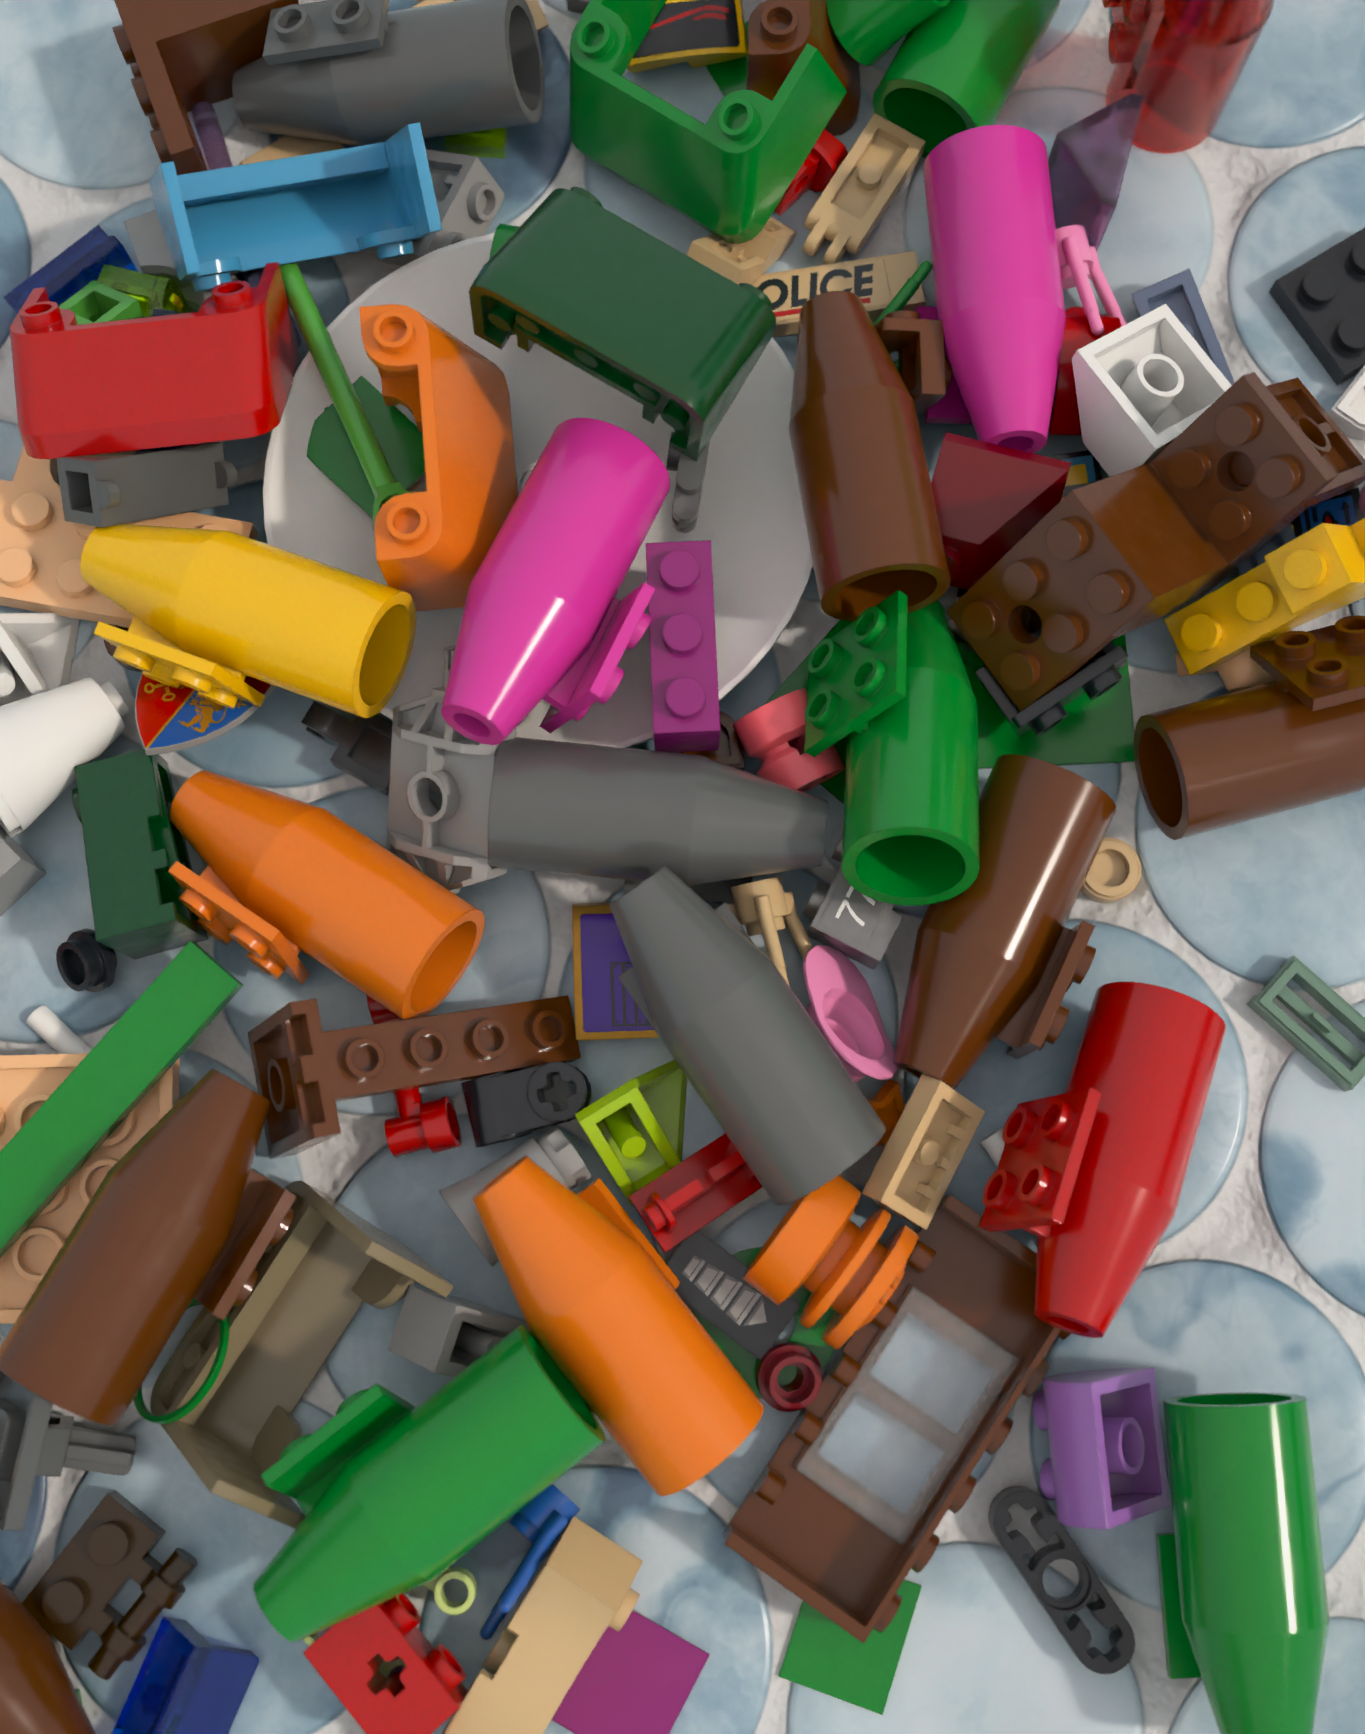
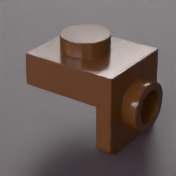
M909 310L888 313L875 325V328L887 351L898 352L899 374L915 403L916 412L924 413L946 395L951 383L952 369L946 355H944L942 320L921 319L920 313Z

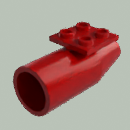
M1112 982L1099 987L1095 992L1065 1093L1019 1103L1005 1123L1002 1134L1005 1146L998 1168L987 1181L983 1192L985 1209L979 1227L989 1232L1023 1229L1038 1236L1035 1315L1043 1322L1063 1331L1090 1338H1102L1175 1216L1226 1031L1225 1022L1213 1009L1190 996L1168 988L1139 982Z

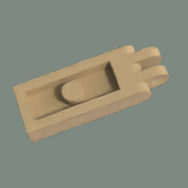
M874 113L809 212L804 227L811 232L803 245L802 252L814 257L825 240L831 242V245L823 258V264L840 262L846 251L857 256L923 155L926 141Z

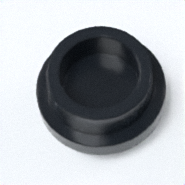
M85 928L73 932L68 937L67 942L62 943L57 949L56 961L58 970L65 983L75 991L99 992L112 984L117 966L116 953L113 949L96 941L94 930Z

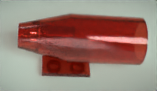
M1102 0L1104 8H1112L1113 24L1109 32L1108 53L1110 62L1115 64L1106 90V107L1117 131L1133 145L1155 153H1178L1191 149L1203 142L1217 125L1266 25L1275 0Z

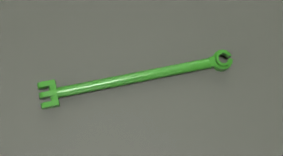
M297 262L279 265L288 304L374 493V530L376 515L382 505L394 496L412 492L403 489L400 481L396 482Z

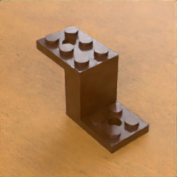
M114 0L123 24L112 27L126 64H130L134 76L131 82L145 116L149 117L153 128L150 131V135L161 163L174 161L177 175L207 171L208 168L187 113L233 97L232 80L236 69L263 57L271 9L299 4L298 0Z
M1252 372L1243 375L1150 463L1070 491L946 612L1021 712L1062 684L1121 632L1195 598L1332 482L1337 475L1256 373ZM1234 452L1245 454L1253 463L1254 478L1248 487L1235 483L1229 474V460ZM1024 606L1033 608L1041 619L1042 630L1039 638L1030 635L1023 627L1021 613Z

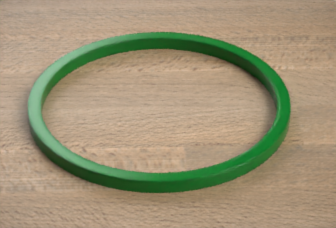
M193 1298L188 1308L202 1304ZM227 1316L224 1320L218 1318L220 1335L216 1357L205 1381L194 1396L176 1411L156 1416L152 1415L144 1404L141 1385L133 1401L138 1413L144 1419L156 1424H169L186 1416L203 1400L216 1381L226 1357L229 1342Z

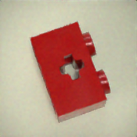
M404 1593L326 1628L303 1652L308 1661L366 1734H432L460 1708L468 1691L461 1683L466 1678L462 1666L444 1645L439 1644L433 1648L417 1627L421 1622V1617ZM398 1656L404 1661L406 1666L401 1674L395 1672L386 1678L381 1674L379 1667L384 1660L389 1662Z

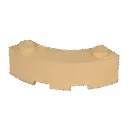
M573 1516L534 1578L532 1585L514 1615L509 1619L482 1664V1667L488 1671L483 1668L480 1670L467 1691L460 1708L452 1715L442 1734H543L607 1627L609 1626L619 1632L631 1614L640 1594L631 1589L630 1586L643 1561Z

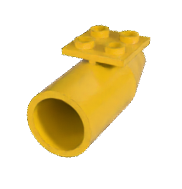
M119 524L108 527H96L87 538L83 547L80 569L84 581L134 616L128 631L98 621L94 634L117 647L113 658L142 670V675L167 686L178 689L179 685L182 684L197 690L199 696L230 709L235 708L238 699L261 707L265 695L244 682L247 675L354 715L370 718L379 713L389 702L406 670L416 632V608L413 598L405 591L224 530Z

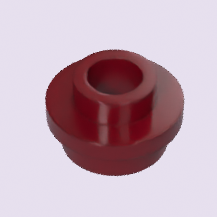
M791 1342L782 1343L768 1350L761 1358L756 1370L757 1389L761 1397L771 1407L783 1412L798 1411L810 1405L817 1397L822 1385V1368L817 1357L803 1345ZM795 1365L797 1373L793 1382L785 1386L779 1385V1372L785 1366Z

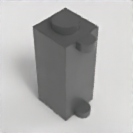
M220 441L56 458L64 520L96 527H108L229 505L227 487L234 486L238 479L237 470L233 463L224 459L223 442Z

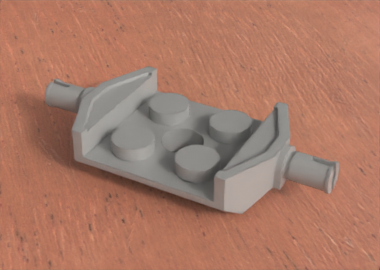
M455 646L444 647V687L433 688L431 696L393 708L386 849L457 895L462 887L507 874V868L492 867L488 860L490 793L497 750L500 744L487 745L471 740L454 730L443 719L441 708L455 651ZM516 728L504 741L516 738ZM431 780L439 786L442 793V806L440 810L429 797V784Z

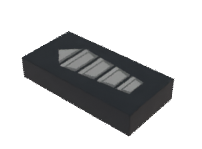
M700 1231L682 1241L666 1263L681 1282L675 1291L684 1303L760 1360L771 1349L801 1306L790 1297L777 1306L743 1279L745 1272L749 1268Z

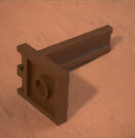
M568 995L325 1032L322 1031L316 998L289 1002L248 1032L258 1094L271 1101L264 1123L270 1159L296 1155L341 1134L336 1102L475 1079L509 1070L519 1071L549 1062L568 1063L581 1058Z

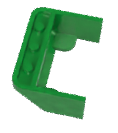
M590 0L576 24L570 39L569 134L574 146L591 161L724 241L740 244L756 237L764 228L847 93V90L819 50L807 43L772 101L752 90L734 91L718 103L708 121L704 124L622 76L667 0Z

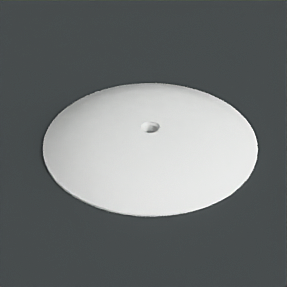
M495 233L469 238L436 249L401 266L373 284L349 304L327 327L351 383L353 384L362 375L381 394V376L377 366L367 356L361 338L359 307L388 304L406 305L418 311L495 363L505 375L510 395L518 495L555 428L561 422L572 418L597 419L630 432L648 445L661 459L665 467L667 466L671 432H674V429L661 418L660 414L654 424L642 418L643 405L536 343L528 353L517 346V335H511L501 350L474 334L469 289L483 266L489 260ZM773 337L710 439L696 527L687 533L679 532L673 527L672 506L677 471L667 470L670 478L669 492L615 596L616 599L621 601L642 583H647L645 543L711 540L719 701L742 682L772 649L791 620L808 584L813 568L789 434L794 370ZM309 351L293 377L281 421L272 430L266 455L263 508L267 543L387 585L376 561L373 519L307 457L308 442L314 421L324 412L325 407H329L333 403ZM399 403L394 405L417 426L414 415L407 407ZM425 474L408 491H427ZM647 605V607H646V609H645V611H644V613H646L647 615H648V605ZM464 607L416 612L415 638L406 670L395 693L380 713L393 720V708L431 696L433 688L444 687V647L456 646ZM649 626L633 649H625L617 665L624 670V675L619 686L606 703L601 704L596 701L580 721L576 722L570 719L555 731L549 733L542 729L540 725L551 704L542 699L516 727V737L629 748L654 739Z

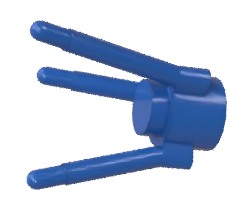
M553 1484L521 1508L509 1521L532 1545L482 1626L480 1636L484 1640H488L493 1636L501 1621L512 1609L521 1592L524 1591L552 1542L556 1541L573 1516L575 1517L580 1511Z

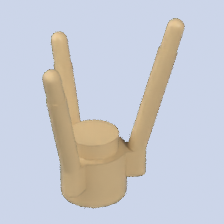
M781 877L731 887L734 904H729V908L740 924H745L749 936L763 934L768 957L789 985L786 965L777 930L786 929L784 919L803 960L806 953L813 948L797 913L793 891L784 893Z

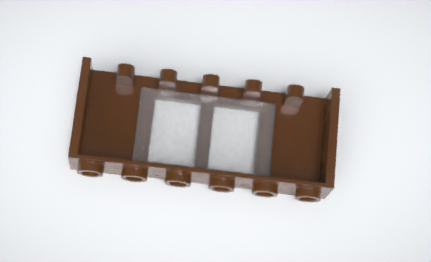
M952 1195L943 1196L927 1230L919 1229L917 1232L919 1238L907 1260L904 1269L905 1274L899 1285L875 1318L869 1324L857 1330L844 1343L822 1377V1385L817 1397L810 1405L801 1409L779 1443L777 1450L722 1533L726 1546L863 1644L873 1629L882 1633L888 1627L902 1601V1596L896 1593L910 1569L919 1573L927 1565L939 1543L940 1538L934 1534L937 1526L947 1510L956 1514L964 1506L976 1484V1478L971 1475V1472L985 1451L993 1455L1007 1438L1013 1425V1420L1007 1417L1021 1393L1026 1397L1031 1396L1044 1379L1049 1363L1043 1358L1056 1337L1058 1336L1065 1340L1071 1334L1043 1322L1035 1315L1037 1253L1005 1231L989 1232L980 1228L982 1216Z

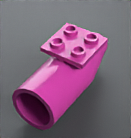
M1012 125L980 126L959 132L942 141L928 154L923 166L936 307L917 306L915 312L921 314V319L942 320L944 355H946L952 369L951 383L946 395L924 412V423L973 424L980 441L1035 453L1041 450L1047 442L1066 324L1047 149L1044 141L1028 129Z
M592 418L568 419L561 422L553 431L469 586L441 708L443 719L463 736L482 744H501L542 699L551 705L540 727L552 733L570 719L576 722L580 721L596 701L601 704L606 703L619 686L624 670L617 665L625 649H633L649 626L651 617L644 613L655 588L644 582L621 601L616 599L615 596L670 489L669 474L661 459L648 445L630 432L608 422Z

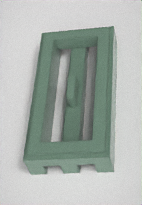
M1291 956L1279 967L1280 970L1263 985L1264 988L1254 995L1247 1005L1344 1092L1353 1090L1365 1076V1052L1363 1054L1332 1024L1313 1010L1286 984L1291 979L1294 980L1363 1043H1365V1018L1297 957ZM1276 997L1352 1065L1351 1069L1349 1070L1272 1000Z

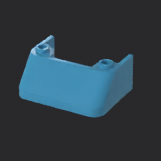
M420 122L407 124L382 143L177 175L174 161L160 163L149 183L155 209L179 281H193L195 292L212 290V288L219 284L232 281L230 274L265 268L266 263L279 262V265L370 249H376L378 260L414 254L413 241L421 240L442 230Z

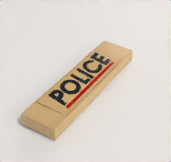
M909 251L761 274L750 285L760 289L770 299V308L776 317V325L772 337L798 334L799 316L802 306L811 298L830 291H848L859 296L872 322H875L919 266L916 252ZM922 283L901 311H915L917 306H925L926 301Z

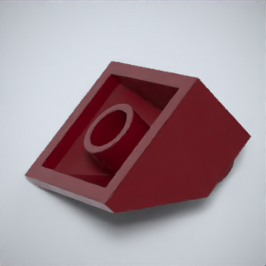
M946 432L931 486L950 574V586L969 590L1062 500L1071 465L1070 462Z

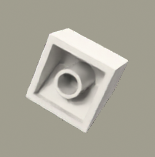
M1166 304L1078 349L1072 357L1082 440L1110 477L1150 463L1232 386Z

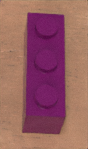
M711 540L645 543L647 584L655 588L648 603V615L651 617L649 638L654 750L662 752L719 750L720 714Z

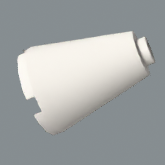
M87 677L0 706V826L10 838L24 831L76 780L75 766L94 762L126 730L122 717L129 713V709L119 692L109 681L99 686L92 677Z

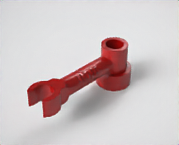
M367 995L368 1009L374 1024L403 1020ZM419 1088L393 1092L398 1116L386 1119L384 1128L389 1149L394 1157L428 1148L435 1154L461 1146V1131L457 1114L448 1096L422 1103Z

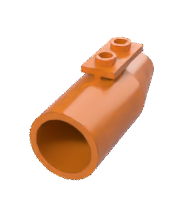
M524 1156L497 1175L472 1198L529 1331L658 1496L674 1494L695 1483L724 1461L749 1436L763 1415V1403L677 1294L675 1289L681 1282L600 1178L575 1194L528 1156Z

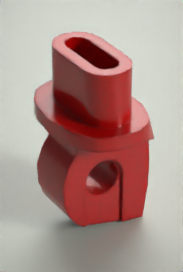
M823 130L776 206L774 212L779 216L798 201L808 190L814 192L823 191L847 156L848 151L845 145L827 130Z

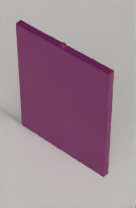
M632 1610L619 1632L609 1626L607 1627L573 1681L552 1720L575 1734H669L710 1654L637 1611Z

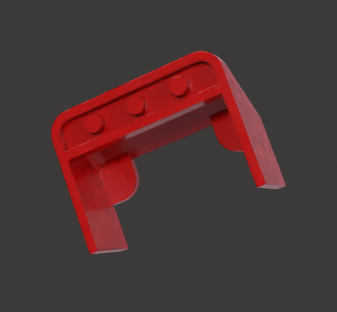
M279 262L266 263L257 287H250V284L246 281H230L215 286L211 290L212 296L201 304L198 312L78 325L74 312L67 309H59L56 302L49 300L46 287L34 288L10 325L18 429L27 455L35 459H56L256 437L276 428L281 421L293 377L300 360L299 348Z

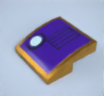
M612 902L573 904V973L576 1040L659 1038L652 1025L618 978L621 973L632 967L609 905Z

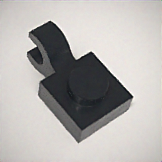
M314 701L301 721L302 724L307 726L306 731L331 745L337 746L330 759L333 766L387 796L390 783L392 723L377 714L370 718L356 716L355 720L351 722L326 706Z

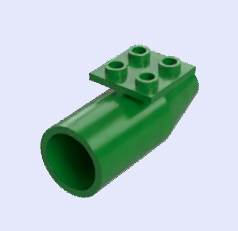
M950 0L947 6L925 19L907 34L874 92L872 101L874 112L925 140V147L921 156L924 159L927 158L928 154L938 144L959 132L980 126L994 125L1056 14L1061 0Z
M897 590L876 606L865 609L855 621L830 639L827 638L819 642L813 651L809 653L804 752L815 757L847 736L842 844L843 875L854 889L869 898L889 904L917 906L942 902L961 894L974 883L979 873L978 709L972 686L941 602L936 600L919 610L907 613L908 596Z
M522 1325L515 1328L417 1407L377 1383L370 1389L360 1390L352 1394L340 1404L336 1416L313 1434L301 1436L288 1444L281 1452L280 1460L261 1474L267 1487L296 1499L305 1515L302 1522L253 1584L254 1594L262 1612L281 1636L295 1643L433 1580L605 1442L606 1438L598 1420L533 1334Z
M1265 1392L1206 1393L1166 1398L1163 1400L1174 1532L1155 1533L1167 1676L1170 1679L1202 1678L1220 1734H1313L1329 1626V1613L1307 1398L1295 1394Z

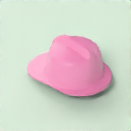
M828 945L814 946L806 953L803 964L805 984L810 998V1002L805 1010L855 1082L867 1075L878 1080L890 1079L898 1070V1067L893 1063L895 1052L885 1033L875 999L867 981L855 964L842 952Z

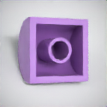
M1154 1368L1099 1369L1044 1377L1042 1380L1043 1389L1038 1390L1033 1399V1417L1040 1430L1048 1431L1051 1458L1045 1459L1041 1466L1040 1485L1044 1496L1048 1500H1055L1057 1521L1060 1524L1071 1527L1108 1530L1169 1507L1170 1500Z

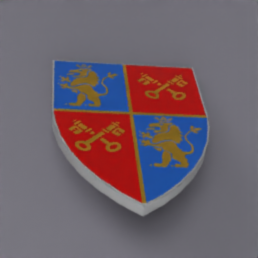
M141 674L136 689L135 720L141 744L146 756L188 749L215 739L241 724L259 707L238 699L235 708L230 709L199 696L197 690L182 684L176 689ZM247 675L244 680L245 683L265 695L263 703L277 687Z

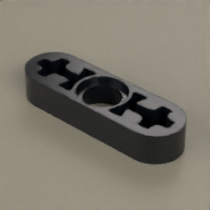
M1011 1486L1000 1491L994 1497L989 1507L988 1521L991 1531L1073 1654L1085 1667L1095 1673L1112 1674L1123 1669L1131 1660L1135 1649V1636L1132 1627L1064 1526L1057 1521V1516L1050 1505L1039 1494L1027 1487ZM1018 1503L1025 1510L1035 1506L1037 1513L1030 1518V1522L1039 1537L1047 1544L1055 1533L1059 1541L1046 1545L1036 1552L1028 1539L1017 1529L1007 1533L1005 1527L1012 1521L1011 1514L1008 1511L1010 1506ZM1036 1552L1029 1563L1026 1564L1023 1556ZM1057 1559L1072 1561L1077 1567L1079 1574L1076 1589L1073 1593L1063 1598L1048 1595L1042 1583L1045 1568L1049 1563ZM1095 1593L1098 1597V1600L1096 1602L1088 1603L1093 1594ZM1086 1606L1094 1619L1104 1628L1108 1629L1115 1625L1116 1629L1109 1635L1113 1648L1108 1653L1103 1654L1096 1647L1089 1648L1086 1651L1085 1646L1091 1642L1092 1636L1083 1621L1074 1612ZM1074 1613L1069 1621L1065 1623L1063 1615Z

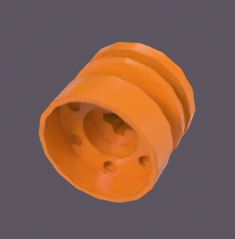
M841 1175L795 1201L743 1276L747 1283L777 1306L786 1301L801 1286L810 1291L811 1295L800 1318V1323L807 1329L812 1327L829 1307L835 1310L822 1334V1340L835 1350L840 1348L857 1330L869 1324L883 1308L902 1280L907 1260L919 1238L915 1231L906 1224H903L883 1245L879 1243L878 1239L891 1218V1213L883 1207L872 1214L860 1227L850 1221L859 1202L861 1191Z

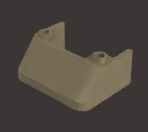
M294 1181L285 1187V1189L297 1196L290 1207L294 1211L291 1224L282 1239L275 1245L269 1244L255 1267L258 1271V1276L247 1299L238 1307L232 1306L227 1314L229 1323L228 1349L216 1381L203 1400L190 1413L175 1422L160 1424L210 1493L295 1529L305 1518V1515L289 1496L267 1487L261 1474L280 1460V1454L288 1444L303 1436L301 1425L292 1416V1412L362 1303L365 1302L377 1309H385L403 1299L407 1294L409 1285H413L414 1281L445 1298L448 1297L454 1287L411 1249L304 1181ZM203 1307L154 1384L150 1399V1408L153 1415L161 1416L172 1413L187 1403L201 1387L213 1365L219 1344L218 1318L212 1315L205 1307Z

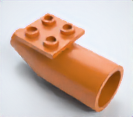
M208 770L200 771L191 776L175 795L170 808V820L208 865L199 876L178 861L173 864L168 872L184 891L178 900L199 917L197 923L207 933L225 945H228L234 939L249 951L246 957L270 977L277 980L284 972L300 984H303L310 974L297 956L302 950L389 1011L405 1020L425 1017L433 1011L451 992L469 966L484 931L485 918L483 912L328 810Z

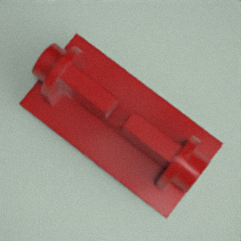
M725 1133L629 1196L628 1199L663 1252L666 1253L763 1187Z

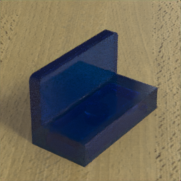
M97 225L5 295L4 299L13 311L18 314L34 288L46 287L49 300L56 302L60 306L93 280L123 293L141 279V276L123 244L114 235L108 236Z
M163 1616L111 1734H228L259 1664V1658L251 1650L211 1644L186 1620Z

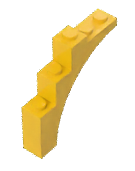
M1365 518L1351 526L1321 523L1265 555L1266 562L1164 619L1189 674L1201 675L1249 650L1250 646L1264 643L1295 627L1365 598Z

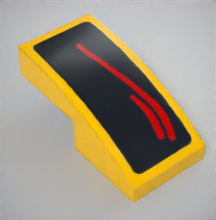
M667 0L627 69L632 74L682 62H688L692 68L748 57L742 0Z

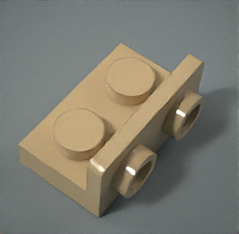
M922 1074L880 1158L876 1162L862 1194L874 1200L878 1207H883L891 1214L927 1230L985 1111L941 1080Z

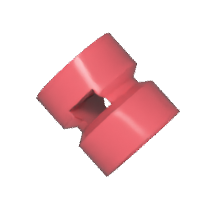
M805 688L785 694L743 716L732 725L747 756L759 758L762 763L756 773L757 776L801 792H805L845 770V765L834 744L815 757L804 752L805 709L807 706V690Z

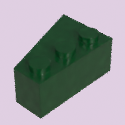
M144 749L75 766L78 788L72 790V800L78 819L82 823L96 941L135 960L186 946L189 941L198 943L208 940L207 932L197 923L199 917L178 900L184 891L168 872L176 861L192 871L186 840L173 825L169 816L175 793L168 762L159 754L146 756Z

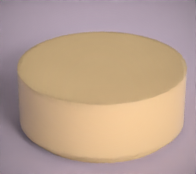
M1104 838L1080 891L1087 898L1098 903H1114L1125 898L1136 888L1141 877V863L1135 850L1122 840Z

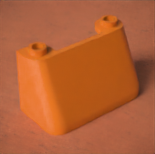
M388 304L359 307L361 338L367 356L377 366L381 376L382 396L386 406H394L399 403L407 407L414 415L419 432H422L427 490L397 495L382 505L376 515L374 527L376 561L388 586L405 591L411 595L415 603L416 612L465 607L470 583L518 497L510 395L505 375L495 363L418 311L406 305Z

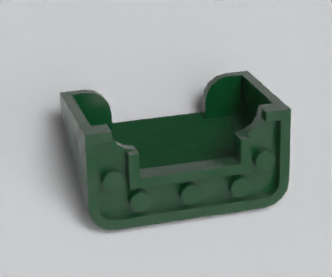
M571 187L570 190L563 188L553 190L488 260L469 289L475 335L501 350L511 335H517V346L528 353L536 343L643 405L642 418L654 424L660 414L661 418L675 432L669 441V446L695 461L699 459L771 340L776 325V317L770 308L771 301L760 289L747 283H740L738 285L606 210L593 194L580 187Z

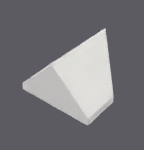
M0 613V706L69 684L81 619L59 616L56 613Z

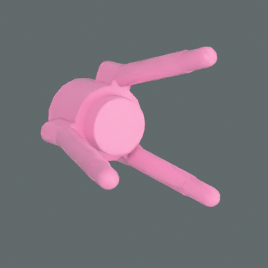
M1069 225L1056 229L1062 288H1077L1092 333L1100 335L1104 331V327L1089 279H1091L1108 317H1119L1121 327L1126 325L1121 309L1100 267L1096 247L1089 245L1085 227L1082 225Z

